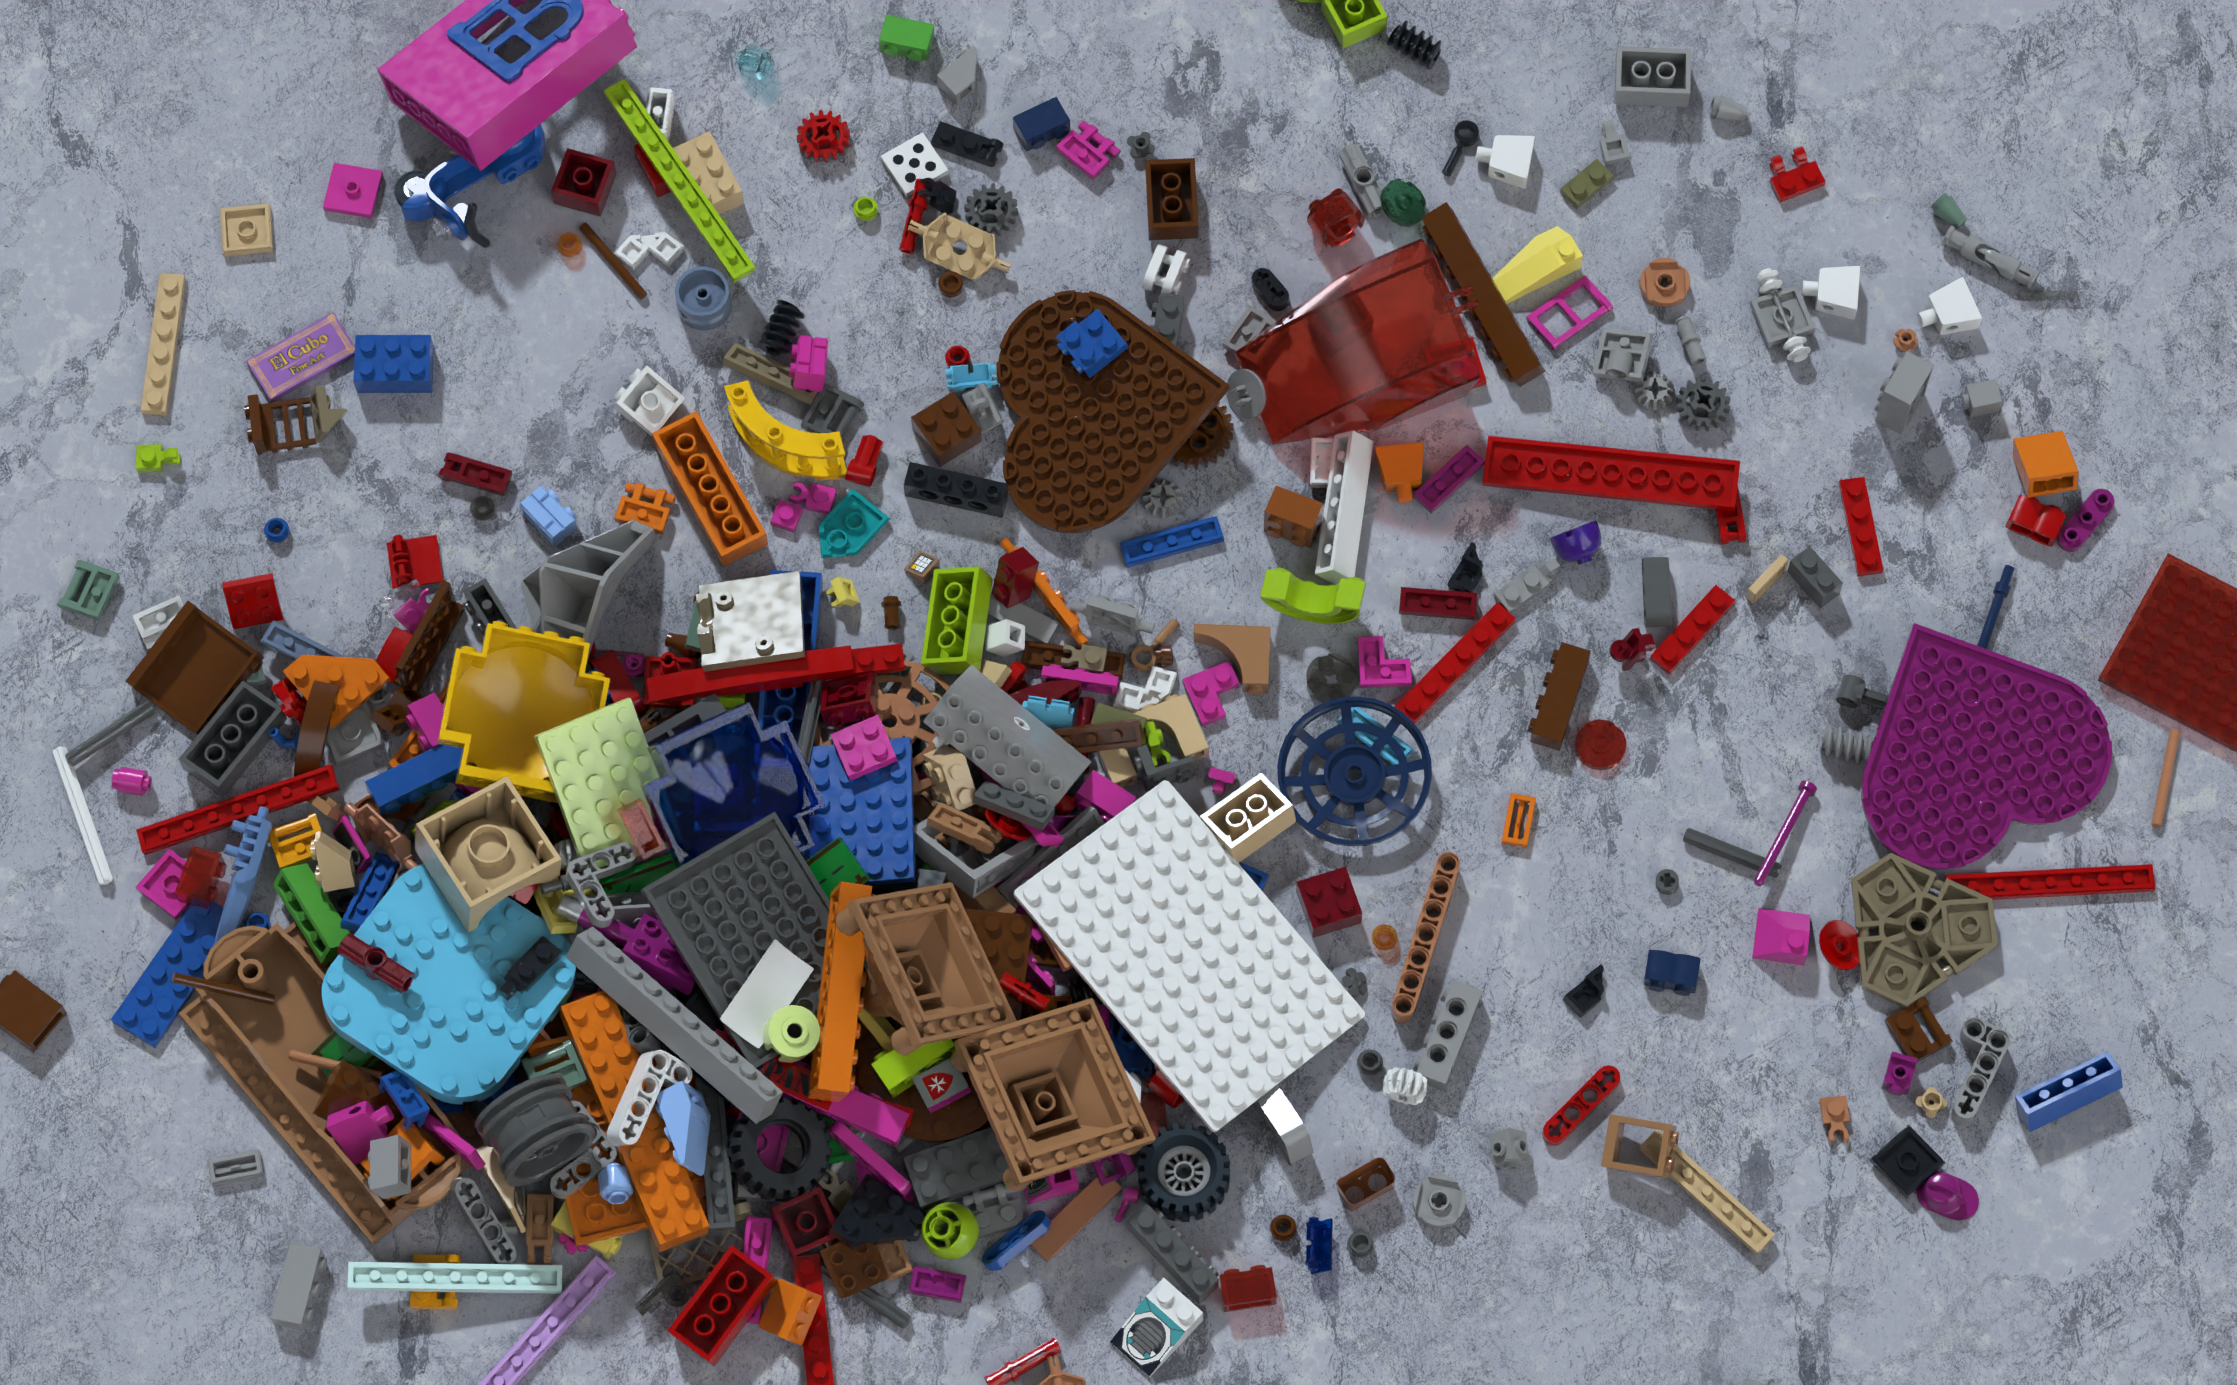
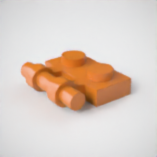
M627 482L625 492L633 495L632 498L621 497L614 517L615 522L625 524L632 519L654 528L655 533L663 535L671 513L670 508L663 507V504L674 505L676 495L669 494L667 490L661 488L655 490L647 488L642 483L632 484ZM643 497L653 499L654 503L644 502L641 499Z

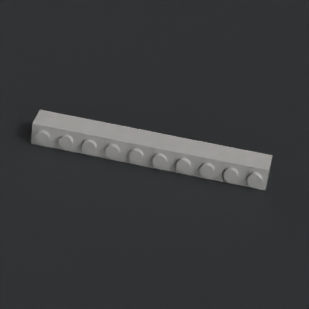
M591 927L576 935L566 957L571 963L754 1123L757 1124L773 1114L783 1091L758 1071L597 929Z

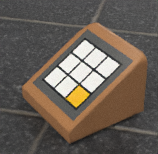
M919 551L904 570L922 584H925L933 575L934 569L940 567V562L936 557Z

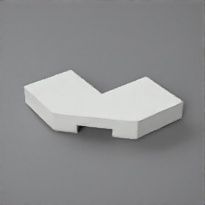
M666 232L655 233V235L646 236L630 235L615 251L614 255L634 271L649 253L669 267L685 249L681 243Z
M1152 666L1145 688L1120 682L1113 707L1130 713H1136L1148 704L1154 703L1157 705L1164 702L1167 697L1171 696L1177 673Z

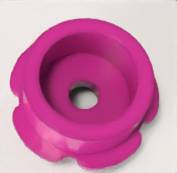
M628 654L624 657V662L621 663L629 677L637 678L644 673L645 659L640 654Z

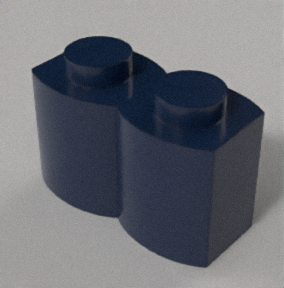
M1649 950L1644 985L1648 986L1652 991L1662 992L1664 989H1671L1677 995L1689 996L1690 993H1695L1701 958L1661 950Z

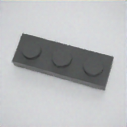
M986 780L973 796L974 804L1039 830H1043L1054 816V807Z

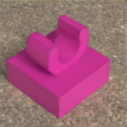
M1211 767L1208 777L1216 779L1212 792L1224 794L1226 784H1235L1238 774Z

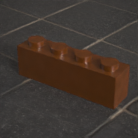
M1561 642L1559 650L1554 649L1550 664H1553L1554 667L1552 673L1547 672L1545 675L1543 687H1546L1544 696L1539 694L1535 709L1539 710L1537 718H1531L1527 732L1532 733L1530 742L1560 751L1589 663L1590 650Z

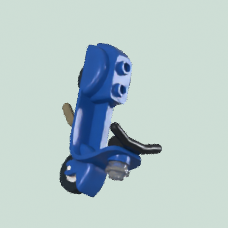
M541 124L538 125L482 171L450 149V159L440 164L430 173L423 170H412L405 173L398 179L394 191L397 202L402 207L401 210L405 220L413 222L424 221L435 216L436 218L432 220L434 225L431 226V229L437 239L442 238L446 241L452 235L463 241L468 235L484 248L489 247V239L479 233L475 223L476 203L471 202L468 206L460 203L453 210L446 205V201L492 173L501 184H506L514 181L523 173L536 168L542 161L545 152L546 141Z

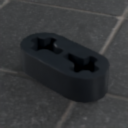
M1259 268L1255 270L1251 281L1255 292L1270 309L1274 311L1285 310L1289 304L1287 289L1269 269ZM1258 278H1267L1268 287L1263 282L1258 284ZM1272 292H1274V294L1277 297L1283 296L1281 303L1278 300L1274 302V295Z

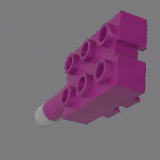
M568 896L562 898L556 910L557 914L587 929L594 927L607 939L624 947L622 952L650 977L659 980L658 983L671 991L675 988L690 996L697 982L659 920L643 914L635 929L613 919L608 927L599 928L590 922L580 902ZM601 912L597 913V916L602 915L604 918H606L605 914H602Z

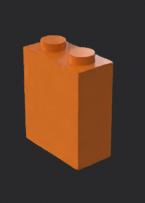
M2063 431L2013 439V459L2028 498L2078 490L2079 471Z

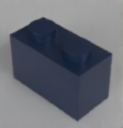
M1056 96L1014 116L1013 128L1025 150L1029 151L1043 147L1046 142L1054 138L1060 139L1067 135L1070 131V119Z

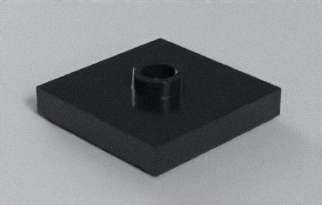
M1909 1124L1870 1159V1162L1906 1199L1945 1165V1161Z

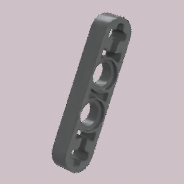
M455 1178L450 1185V1193L490 1259L495 1264H512L516 1259L517 1251L478 1186L470 1178ZM460 1185H468L465 1189L468 1196L475 1198L469 1200L465 1194L459 1193L462 1189ZM479 1203L482 1206V1214L474 1218L471 1214V1208L474 1204ZM493 1225L496 1233L492 1239L488 1240L485 1238L484 1231L487 1226ZM498 1243L500 1248L508 1250L505 1253V1259L499 1258L501 1251L494 1244Z

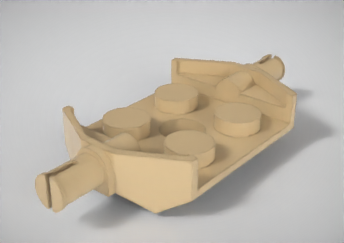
M945 212L928 226L921 225L911 220L908 226V230L921 235V238H923L925 260L956 272L968 279L976 281L991 268L999 269L1008 274V268H1011V263L1005 262L996 256L995 234H990L947 215ZM960 241L967 245V251L962 255H958L953 251L954 244Z

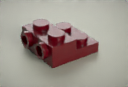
M873 671L823 681L820 711L826 727L839 728L846 723L861 722L876 715L877 700L874 695L875 676Z

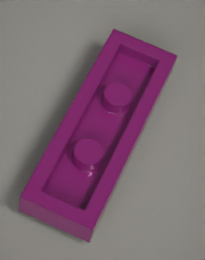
M1466 445L1414 493L1413 497L1432 514L1485 465V461Z

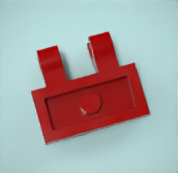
M1803 146L1793 149L1794 154L1791 156L1797 168L1786 172L1780 155L1770 159L1771 163H1769L1774 177H1771L1769 182L1779 203L1825 186L1826 181L1817 162H1808Z

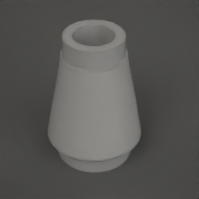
M1722 95L1720 97H1713L1709 110V115L1714 116V119L1744 121L1747 113V107Z

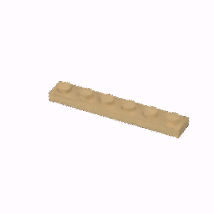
M159 274L141 403L142 414L167 416L186 281L185 275Z
M1658 1129L1639 1146V1150L1657 1166L1663 1133ZM1678 1146L1673 1147L1674 1169L1668 1176L1757 1256L1775 1237V1234Z

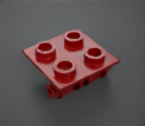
M395 535L391 542L386 543L393 590L443 582L437 535L406 540L403 539L402 535Z

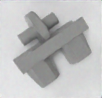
M982 382L975 389L962 395L970 414L981 429V434L997 428L1004 422L985 383Z

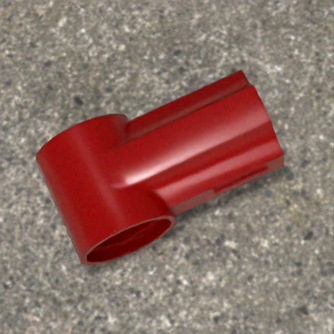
M872 435L862 436L855 458L851 459L848 465L846 481L866 487L872 486L883 441Z

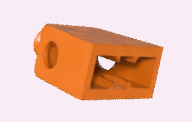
M1423 442L1375 447V462L1384 490L1387 493L1397 492L1399 503L1413 501L1412 490H1418L1421 487Z

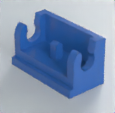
M394 1071L380 1077L381 1082L378 1088L381 1093H384L385 1090L388 1092L404 1116L403 1126L405 1129L409 1130L413 1122H415L417 1127L424 1125L430 1108L413 1082L399 1071Z

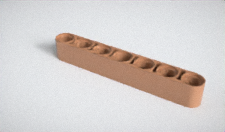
M1452 852L1442 853L1438 857L1392 1002L1391 1014L1398 1023L1405 1024L1410 1022L1416 1012L1459 875L1460 860ZM1445 863H1450L1454 866V869L1446 871L1441 866ZM1441 886L1447 892L1445 894H1438L1434 889ZM1429 910H1436L1440 915L1436 918H1431L1427 915V912ZM1426 933L1432 936V940L1422 941L1419 936ZM1421 957L1425 963L1416 965L1412 962V959ZM1414 981L1418 986L1414 989H1409L1404 983ZM1405 1004L1410 1010L1406 1013H1401L1397 1010V1006Z

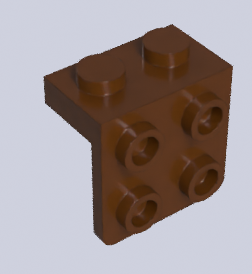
M834 1238L821 1244L823 1250L818 1251L826 1265L840 1298L851 1296L887 1279L888 1274L873 1243L861 1244L858 1247H848L843 1242H838Z

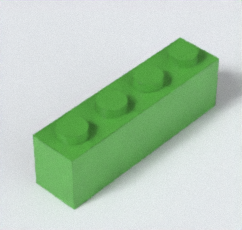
M308 863L282 868L273 883L274 888L320 963L333 962L339 955L337 949L341 940L351 933L349 930L340 928L341 915L336 911L328 894L323 892L322 886L317 885L316 875L312 872Z

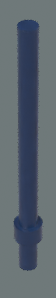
M2010 565L2004 566L2000 581L1995 584L1993 590L1995 595L1977 644L1979 647L1987 649L2004 598L2008 597L2011 588L2009 583L2014 572V567Z

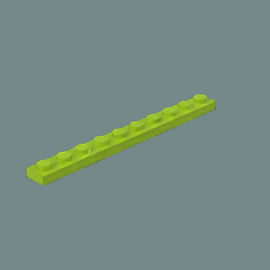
M625 78L603 90L604 96L733 282L736 283L755 272L756 269L752 261Z

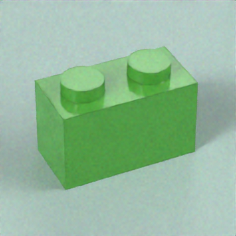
M886 15L879 39L880 52H884L889 56H905L913 61H928L935 37L934 24Z

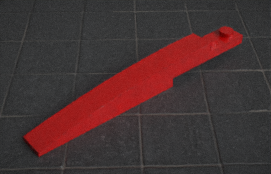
M902 643L851 649V646L805 651L804 658L706 672L703 671V668H697L646 679L649 704L707 698L714 693L717 696L802 687L804 682L837 679L873 671V674L905 671Z

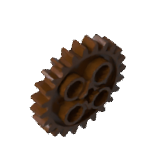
M1219 401L1172 457V459H1175L1176 467L1183 462L1186 470L1189 464H1193L1195 470H1198L1199 463L1208 468V460L1216 464V455L1225 456L1223 448L1230 449V442L1228 440H1233V433L1230 431L1234 429V424L1229 423L1231 421V414H1225L1227 412L1226 405L1219 407ZM1210 421L1216 425L1209 428L1204 426V423ZM1200 442L1203 443L1205 446L1203 448L1198 449L1195 448L1193 445L1195 443Z

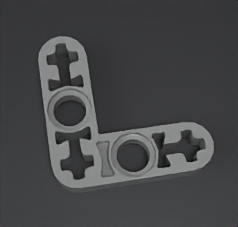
M619 843L571 861L567 867V881L590 922L596 927H608L613 921L615 912L598 880L629 869L635 864L637 850L630 843ZM623 852L624 855H630L629 859H626L625 856L620 857V854ZM604 860L609 866L605 869L598 868L595 865V861ZM577 869L578 872H583V875L580 876L578 873H574V870ZM592 889L597 893V896L595 898H588L584 895L583 891ZM598 908L602 914L607 913L606 918H604L602 915L597 916Z
M578 1101L571 1102L576 1110H580L578 1113L585 1114L589 1120V1125L596 1130L597 1136L586 1150L587 1152L552 1177L550 1181L551 1192L560 1199H565L596 1178L599 1172L606 1168L608 1164L615 1163L617 1159L615 1146L608 1141L607 1135L586 1108ZM599 1142L605 1152L611 1151L610 1159L607 1160L605 1157L599 1158L601 1156L600 1150L596 1146ZM585 1163L591 1167V1173L588 1176L582 1177L577 1174L576 1168L580 1164ZM572 1172L574 1179L578 1183L574 1184V1181L572 1179L570 1182L567 1183L566 1191H564L563 1189L557 1190V1181L560 1180L563 1183L570 1179V1175L568 1173Z

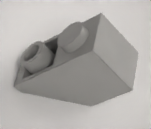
M975 46L968 51H962L953 63L943 66L937 75L938 87L956 106L976 90L978 54Z

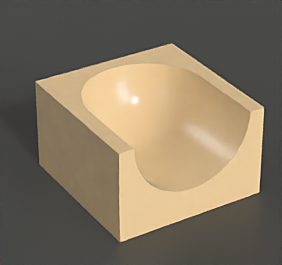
M508 776L416 824L415 851L468 933L477 929L483 916L505 897L529 885L558 880L560 876L561 857Z

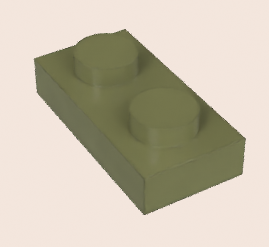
M1596 159L1561 187L1560 193L1578 209L1610 183L1614 175Z

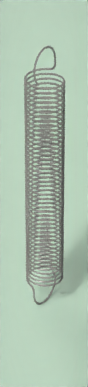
M2056 290L2039 292L2021 291L2019 301H2034L2037 298L2042 300V297L2044 298L2043 300H2047V297L2048 300H2052V297L2053 300H2064L2066 297L2070 299L2071 296L2073 299L2076 296L2079 299L2078 290H2059L2058 292Z

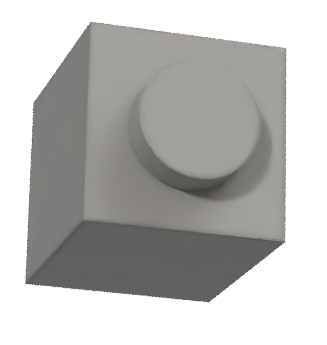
M1996 379L1966 385L1964 394L1961 395V401L1964 410L1968 409L1970 417L1999 412L2002 399Z

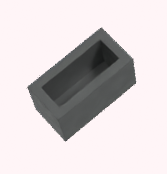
M1810 546L1790 560L1787 572L1820 609L1840 594L1843 582Z

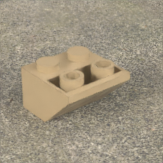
M322 831L316 832L315 839L311 840L310 850L312 860L318 861V865H316L317 870H315L317 885H322L323 892L355 887L356 871L352 851Z

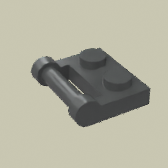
M824 383L823 391L817 394L801 423V428L811 433H832L833 431L829 430L844 403L849 408L835 431H840L843 444L845 440L843 437L857 412L862 410L864 403L860 399Z

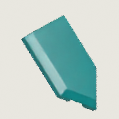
M852 488L819 523L821 558L858 555L889 522L890 518Z

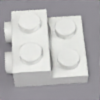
M646 366L642 371L637 368L628 378L632 383L627 389L621 387L613 396L616 402L612 407L630 422L634 421L652 436L653 432L659 430L685 397L650 367Z

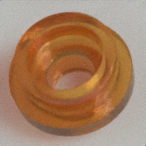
M565 233L557 242L558 250L563 256H576L582 250V240L574 233ZM572 243L574 247L566 248V245Z
M1386 924L1377 926L1373 930L1371 937L1374 946L1380 950L1393 948L1398 938L1396 930ZM1387 935L1389 940L1383 942L1380 940V936Z

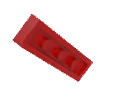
M1865 477L1839 480V489L1857 577L1881 574L1883 572V565Z
M1715 585L1650 655V660L1670 675L1735 604V599Z

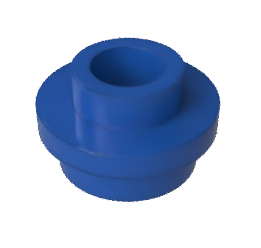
M281 518L270 519L264 526L265 537L274 543L284 541L290 532L287 522ZM275 529H281L279 534H273Z

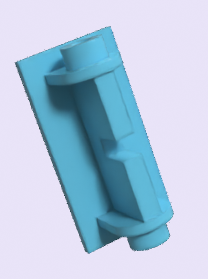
M990 362L973 364V373H968V364L950 366L949 369H945L946 379H950L946 380L947 389H952L955 392L965 391L968 387H977L982 382L986 384L988 389L992 385H997L996 375H991L996 374L995 364H990Z

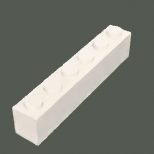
M1354 430L1336 434L1334 437L1315 575L1333 584H1338L1340 578L1349 579L1355 576L1374 441Z

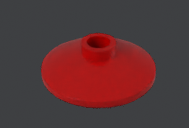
M986 809V818L1000 832L1001 837L1006 839L1010 837L1017 840H1028L1031 837L1032 833L1023 827L1021 822Z
M1832 920L1826 923L1819 934V945L1828 963L1839 970L1855 968L1859 964L1857 946L1859 934L1845 921Z

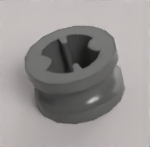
M1670 869L1660 871L1656 876V888L1658 891L1665 895L1675 893L1679 886V878L1676 872ZM1664 877H1670V881L1675 883H1670V887H1664V883L1660 882V880L1664 881Z

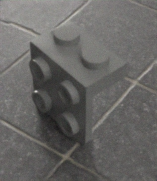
M1147 745L1137 748L1136 757L1133 758L1137 780L1142 779L1146 792L1164 780L1170 783L1177 781L1178 784L1189 781L1192 778L1191 776L1195 774L1196 760L1194 756L1155 768Z

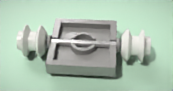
M1771 268L1764 269L1758 273L1755 282L1762 284L1759 292L1768 295L1750 301V306L1767 347L1786 342L1783 349L1790 351L1787 359L1794 360V362L1803 361L1808 357L1807 354L1810 353L1811 349L1810 347H1804L1807 339L1801 336L1814 333L1815 326L1798 285L1778 291L1783 284L1782 280H1776L1779 272Z

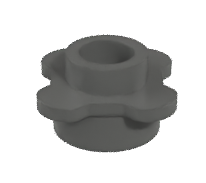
M1142 132L1139 136H1130L1127 139V144L1131 146V155L1134 158H1143L1155 151V146L1151 144L1148 132Z

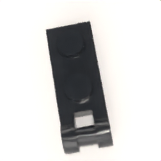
M942 121L939 122L931 140L932 147L989 167L995 166L998 160L996 156L1002 151L1004 143L998 139H989ZM983 148L988 149L987 153H981Z

